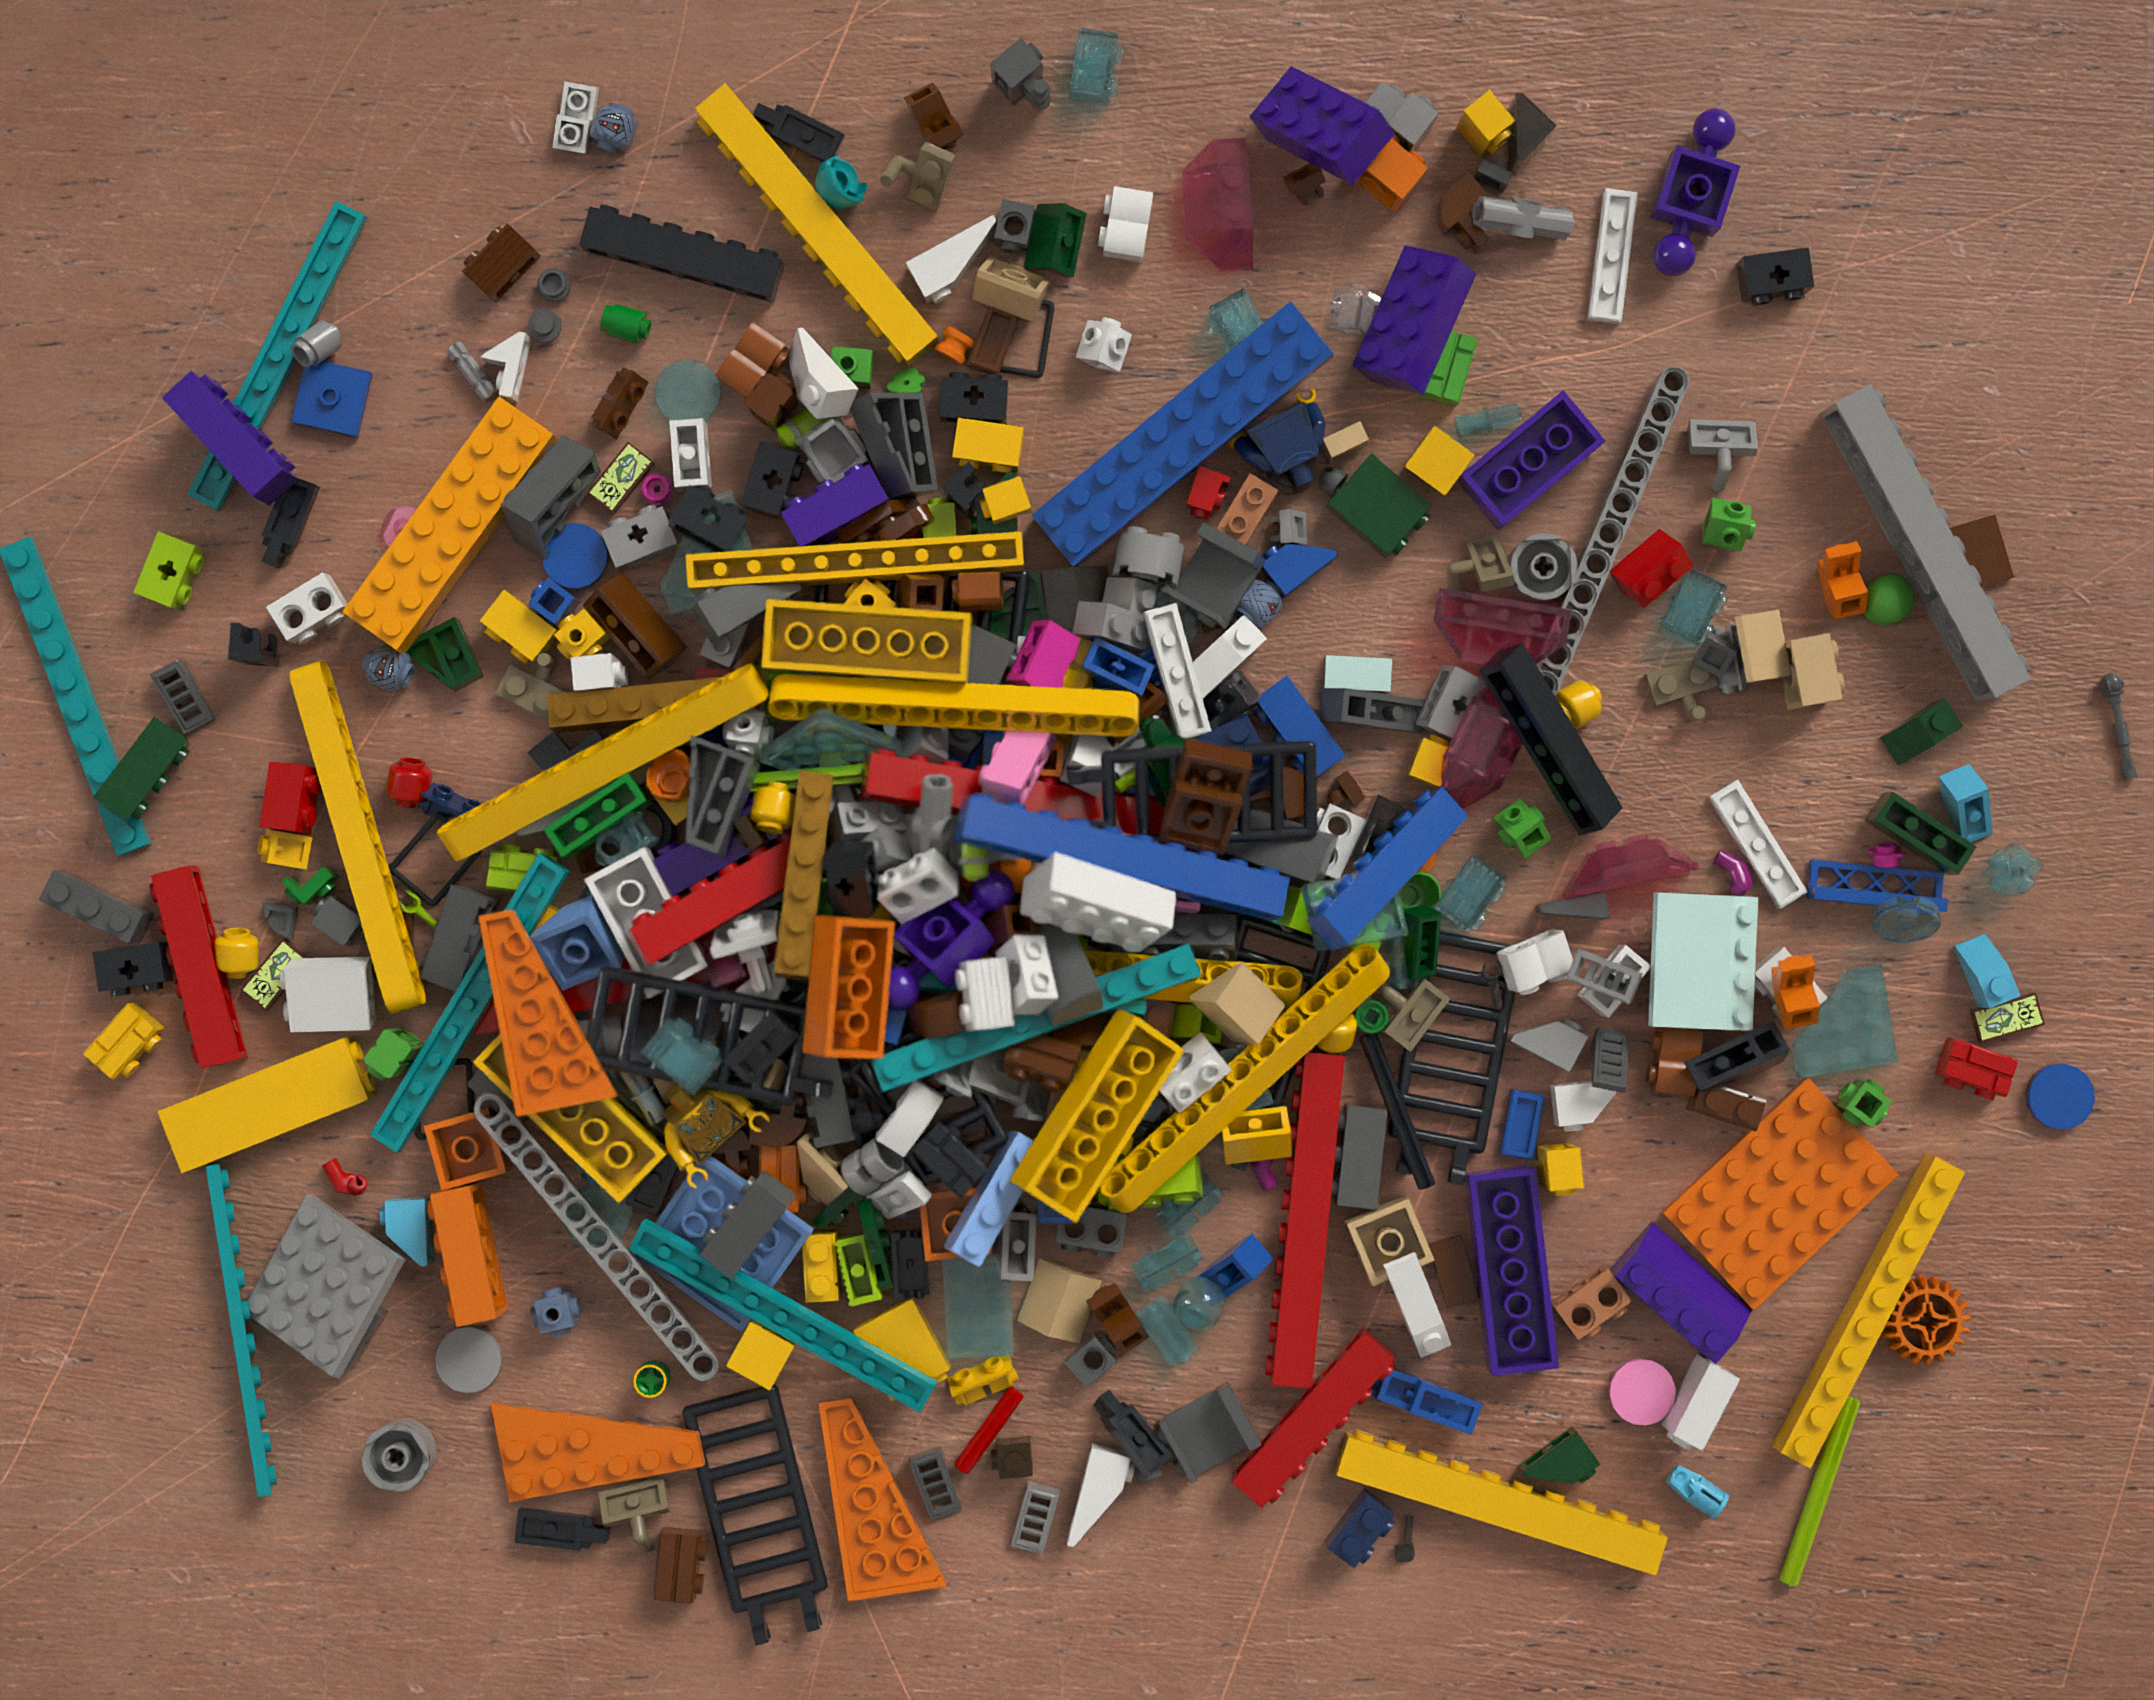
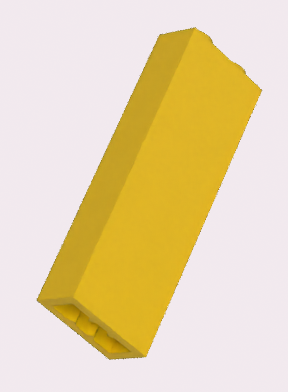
M352 1036L344 1037L157 1111L181 1174L374 1099L373 1091L376 1090V1084L371 1073L364 1070L361 1062L364 1054L358 1041H353Z

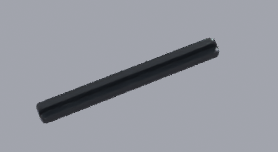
M1364 1034L1360 1037V1042L1417 1188L1424 1190L1435 1185V1180L1378 1034Z

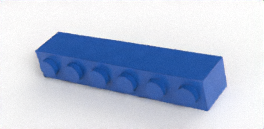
M1443 786L1432 792L1426 789L1413 800L1415 807L1410 812L1409 810L1404 811L1394 820L1393 824L1396 827L1391 832H1384L1374 841L1373 845L1376 848L1371 853L1366 852L1354 862L1353 866L1356 869L1350 875L1346 873L1333 885L1335 891L1330 897L1325 895L1312 907L1315 912L1307 922L1333 951L1350 944L1468 817Z

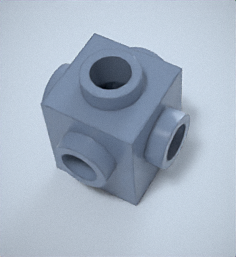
M561 1286L541 1291L542 1296L534 1300V1307H531V1318L534 1326H539L541 1334L550 1332L551 1337L571 1333L570 1327H573L580 1321L579 1317L582 1314L579 1299L574 1297L573 1289L562 1291ZM550 1308H555L558 1311V1319H552Z

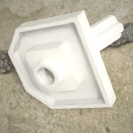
M762 908L743 913L714 930L711 945L713 958L716 959L738 952L742 963H747L756 993L766 992L774 987L766 957H770L766 944L779 939L781 923L779 910Z

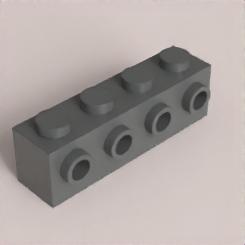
M1174 914L1172 929L1141 952H1129L1124 950L1122 946L1109 942L1101 943V947L1106 952L1157 956L1189 944L1195 959L1237 961L1238 925L1236 914Z

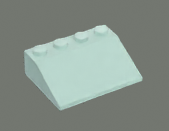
M1654 892L1648 1026L1753 1031L1758 897Z

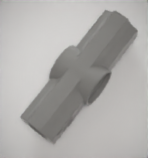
M1479 196L1478 200L1474 202L1472 209L1474 225L1482 228L1505 230L1506 233L1525 238H1534V235L1566 240L1572 234L1575 223L1573 212L1570 210L1542 206L1538 202L1522 198H1513L1510 201Z
M929 774L922 779L920 807L914 814L911 824L912 832L917 834L916 855L935 848L946 860L948 842L953 837L957 825L956 818L950 815L953 784L951 783V778L946 775Z

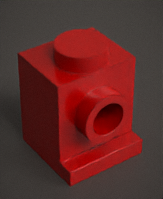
M1199 466L1185 508L1191 510L1190 515L1208 521L1212 509L1219 510L1224 498L1225 491L1220 490V486L1227 488L1231 477Z

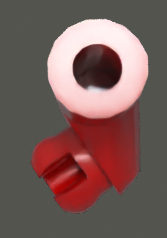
M337 1158L322 1165L336 1192L353 1196L361 1195L365 1192L368 1183L367 1179L360 1174L344 1172Z

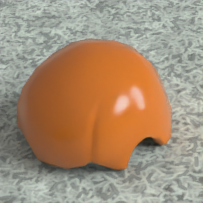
M675 748L653 759L646 777V785L652 795L666 802H676L687 797L690 794L689 768L691 767V759L685 753Z

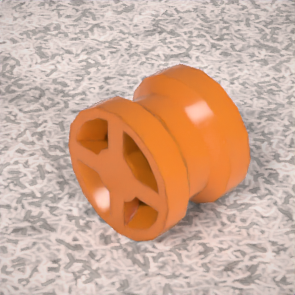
M946 326L943 331L944 338L941 343L936 344L934 351L950 362L962 366L965 362L964 355L966 351L973 347L975 341L964 333Z

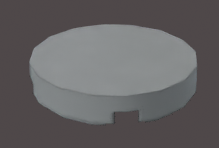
M474 1325L459 1327L447 1334L438 1345L435 1356L436 1370L442 1381L451 1389L463 1393L479 1392L491 1385L500 1374L503 1364L502 1347L495 1337L484 1328Z

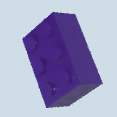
M857 464L844 472L845 477L835 483L832 480H828L814 489L816 493L806 499L803 496H799L785 505L787 509L781 512L800 547L827 545L838 539L837 532L844 530L849 524L851 525L861 519L866 513L880 504L889 501L869 464L864 467L861 464Z

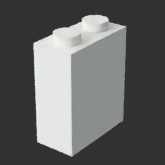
M371 957L291 959L284 970L281 971L280 985L282 990H286L287 998L283 1007V1015L285 1021H289L290 1032L370 1030L376 1022L377 1013Z
M1696 1354L1675 1394V1402L1669 1414L1660 1423L1668 1430L1666 1436L1686 1450L1691 1451L1694 1446L1703 1451L1740 1378L1717 1364L1715 1365L1710 1360Z

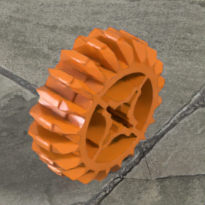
M1922 1274L1917 1275L1916 1283L1911 1278L1909 1279L1885 1327L1889 1328L1881 1334L1882 1338L1886 1340L1892 1339L1888 1347L1892 1351L1899 1349L1898 1357L1905 1360L1910 1356V1362L1916 1365L1922 1359L1924 1364L1929 1366L1932 1365L1934 1357L1940 1363L1945 1362V1351L1951 1356L1956 1355V1350L1953 1348L1955 1343L1960 1346L1965 1345V1341L1959 1338L1961 1332L1964 1334L1970 1332V1329L1963 1326L1962 1322L1969 1321L1971 1316L1967 1313H1961L1968 1304L1964 1300L1957 1301L1961 1292L1957 1289L1950 1290V1282L1944 1280L1939 1284V1278L1933 1275L1927 1281L1926 1277ZM1929 1294H1936L1945 1304L1948 1313L1935 1312L1933 1302L1929 1301ZM1915 1298L1912 1310L1902 1314L1907 1303ZM1923 1314L1933 1317L1928 1323L1925 1322L1926 1326L1914 1321H1919L1920 1317L1924 1318ZM1947 1326L1943 1335L1936 1341L1937 1330ZM1901 1327L1914 1328L1916 1337L1920 1339V1346L1912 1345L1905 1338Z

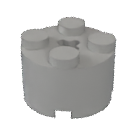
M1129 526L1127 533L1119 536L1112 576L1119 577V574L1126 576V578H1137L1158 586L1157 590H1162L1163 584L1171 583L1170 588L1176 589L1178 587L1185 549L1179 543L1180 536L1168 532H1162L1160 536L1147 534V530L1144 528Z
M1538 533L1526 538L1512 550L1507 559L1514 574V585L1509 587L1515 596L1530 603H1547L1558 598L1569 589L1577 575L1578 564L1575 552L1566 542L1554 534ZM1539 561H1541L1542 567L1548 568V571L1540 576L1539 571L1534 569V566Z
M400 1418L389 1421L371 1434L366 1441L362 1457L364 1473L372 1484L381 1489L384 1488L395 1492L408 1490L420 1482L433 1468L437 1459L435 1439L429 1429L414 1418ZM397 1451H402L405 1456L397 1459L394 1454Z

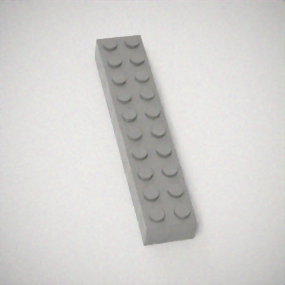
M1869 384L1837 401L1819 414L1974 700L1980 702L1996 698L2030 680L2031 678L2028 674L2029 665L2024 656L2020 653L2017 654L2011 643L2013 642V636L2009 628L2005 624L2000 623L1996 615L1998 610L1991 596L1985 595L1980 583L1982 580L1979 572L1973 565L1970 566L1964 556L1966 551L1959 537L1953 536L1948 524L1950 521L1947 513L1942 507L1936 505L1932 497L1934 491L1930 482L1925 477L1922 478L1917 470L1918 462L1915 454L1910 448L1904 446L1900 438L1902 432L1898 423L1893 418L1890 419L1885 411L1886 403L1883 395L1878 389L1874 390L1872 385Z

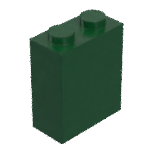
M1372 453L1326 505L1330 512L1383 558H1386L1390 553L1397 556L1409 542L1404 536L1412 527L1418 532L1431 517L1426 513L1431 504Z

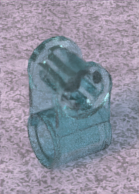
M639 812L632 815L598 837L594 847V857L600 865L608 867L643 847L651 849L660 842L659 837L652 834L645 822V813ZM607 842L613 843L618 847L619 853L608 856L602 851L601 845Z

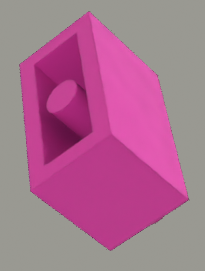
M1051 620L1033 621L1006 680L1015 686L1062 688L1064 684L1063 678L1069 665L1076 658V649L1081 639Z

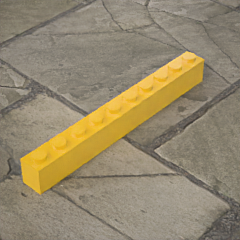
M726 83L695 108L699 119L696 121L698 126L708 137L714 134L720 141V144L717 146L719 151L729 162L735 159L742 168L738 173L750 187L756 184L763 193L759 198L771 212L777 209L784 218L780 223L792 237L798 234L805 243L801 248L814 263L819 259L826 268L823 272L824 276L835 288L840 285L845 290L847 295L844 299L855 313L861 310L869 320L865 324L875 337L879 338L882 335L890 345L886 349L897 363L903 360L910 367L939 342L937 334Z
M1022 532L687 554L686 569L688 589L692 594H700L711 587L718 591L725 586L799 583L800 586L854 583L856 581L863 582L865 578L870 582H874L875 579L878 581L900 580L901 576L905 573H937L941 577L959 576V573L1024 571Z
M1924 1154L1772 1445L1780 1453L1811 1469L1965 1174L1963 1170L1936 1156Z
M1355 1430L1354 1434L1345 1432L1334 1468L1336 1475L1645 1573L1657 1575L1668 1539L1660 1530L1659 1524L1641 1519L1640 1524L1629 1521L1627 1514L1609 1509L1608 1514L1596 1510L1597 1505L1580 1499L1577 1500L1576 1504L1564 1500L1565 1495L1556 1491L1546 1489L1545 1494L1532 1490L1533 1485L1521 1480L1514 1479L1513 1484L1501 1481V1475L1483 1469L1481 1474L1469 1471L1470 1466L1457 1460L1451 1459L1449 1464L1437 1461L1438 1456L1434 1453L1419 1450L1418 1454L1406 1451V1445L1393 1440H1387L1386 1444L1374 1441V1435L1361 1430Z

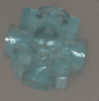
M2020 843L2008 844L2003 851L1998 849L1989 857L1986 862L1989 866L1983 874L1990 879L1987 884L1998 894L2003 896L2004 894L2017 895L2019 893L2022 895L2035 883L2033 877L2044 865Z

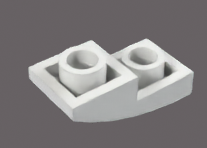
M564 81L560 115L557 114L552 148L586 154L590 140V129L596 111L599 87Z
M920 1080L914 1081L897 1101L896 1110L877 1132L876 1140L904 1157L936 1113L944 1096Z

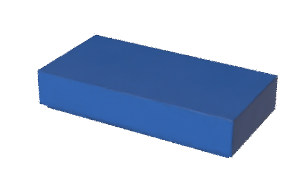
M1511 1089L1500 1155L1533 1161L1545 1095Z

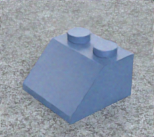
M593 895L565 905L530 935V939L562 991L598 977L602 966L617 968L622 966L624 953Z

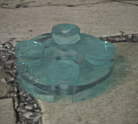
M591 1183L579 1188L594 1207H598L600 1212H606V1218L604 1219L616 1234L622 1238L626 1234L632 1219L631 1207L626 1204L627 1198L618 1203L600 1185L596 1186ZM572 1203L566 1208V1213L571 1218H580L585 1213V1208L580 1203ZM565 1225V1228L569 1236L574 1240V1242L578 1246L583 1247V1245L578 1241V1239ZM596 1228L588 1233L587 1238L591 1243L600 1244L606 1239L607 1235L602 1229Z

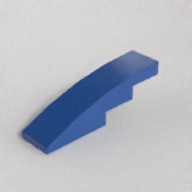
M1396 1368L1393 1369L1385 1380L1381 1381L1378 1379L1370 1387L1372 1390L1371 1396L1377 1400L1408 1410L1414 1415L1472 1435L1483 1405L1482 1402Z

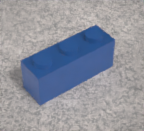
M1287 675L1260 694L1262 698L1255 703L1256 707L1253 708V711L1263 725L1269 722L1276 733L1272 735L1275 742L1313 741L1316 744L1317 776L1346 756ZM1303 754L1293 755L1295 760L1291 762L1292 765L1303 774Z

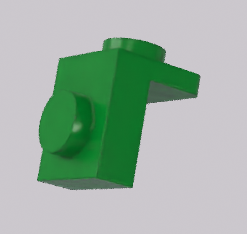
M322 867L304 886L291 876H286L281 882L287 887L284 890L285 894L298 905L301 902L312 905L318 898L322 900L336 888L334 882L340 876L331 867Z

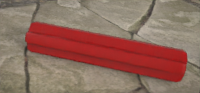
M1009 1387L955 1461L954 1466L959 1471L969 1474L1023 1400V1394L1019 1390Z

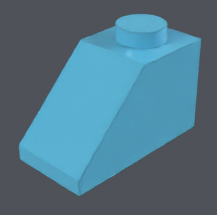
M1967 764L1939 776L1941 800L1955 833L1969 842L1993 834L1989 789L1971 765Z
M1986 934L1953 946L1978 1007L1992 1008L2021 996L2008 964Z
M407 1197L386 1200L385 1206L381 1207L380 1222L382 1227L386 1226V1235L420 1267L429 1266L434 1263L433 1222L430 1220L427 1210V1201H430L431 1198Z

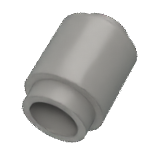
M319 321L295 338L294 344L291 346V352L302 366H316L341 348V334L335 325Z

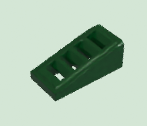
M1428 906L1403 909L1401 913L1407 979L1409 980L1436 975L1442 912ZM1419 960H1424L1425 964L1419 965Z

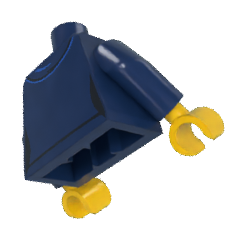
M1309 389L1310 399L1304 400L1300 397V393H1297V406L1244 432L1246 437L1242 432L1227 445L1234 448L1247 463L1263 473H1272L1276 476L1288 470L1296 488L1313 480L1314 477L1306 461L1319 455L1318 449L1324 443L1323 438L1326 425L1322 412L1316 403V391L1314 389Z

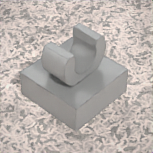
M1293 509L1279 510V516L1269 519V523L1280 524V533L1270 536L1271 541L1280 542L1281 544L1307 545L1306 512Z

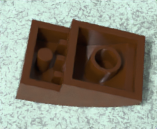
M1186 738L1169 791L1158 841L1177 843L1187 848L1224 855L1243 804L1242 795L1252 771V753Z

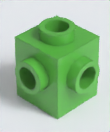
M1712 498L1703 521V543L1714 545L1721 549L1742 551L1746 539L1751 540L1755 531L1756 521L1751 520V506L1738 501Z
M1521 798L1494 817L1500 828L1496 833L1499 839L1508 849L1513 846L1525 859L1552 839L1543 824L1546 820L1540 810L1535 805L1529 808Z
M1855 1079L1853 1083L1848 1082L1841 1089L1838 1095L1840 1101L1836 1106L1844 1111L1841 1117L1854 1127L1858 1128L1861 1124L1873 1128L1885 1118L1888 1113L1887 1108L1892 1100L1883 1095L1885 1089L1871 1079L1867 1081ZM1863 1098V1106L1857 1109L1855 1106Z

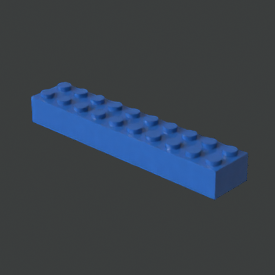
M1290 301L1031 516L1074 568H1078L1196 471L1199 466H1202L1331 360L1333 352Z

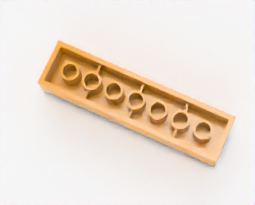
M498 397L342 612L401 654L406 653L505 517L501 507L505 496L514 490L525 478L526 473L540 462L549 447L558 442L554 434L501 397Z

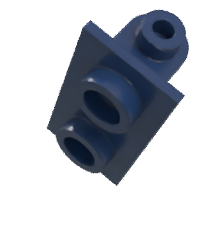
M433 782L428 791L421 793L420 796L427 800L420 803L419 808L424 809L423 813L431 817L435 813H442L447 818L450 814L456 818L482 803L454 793V790L447 785Z

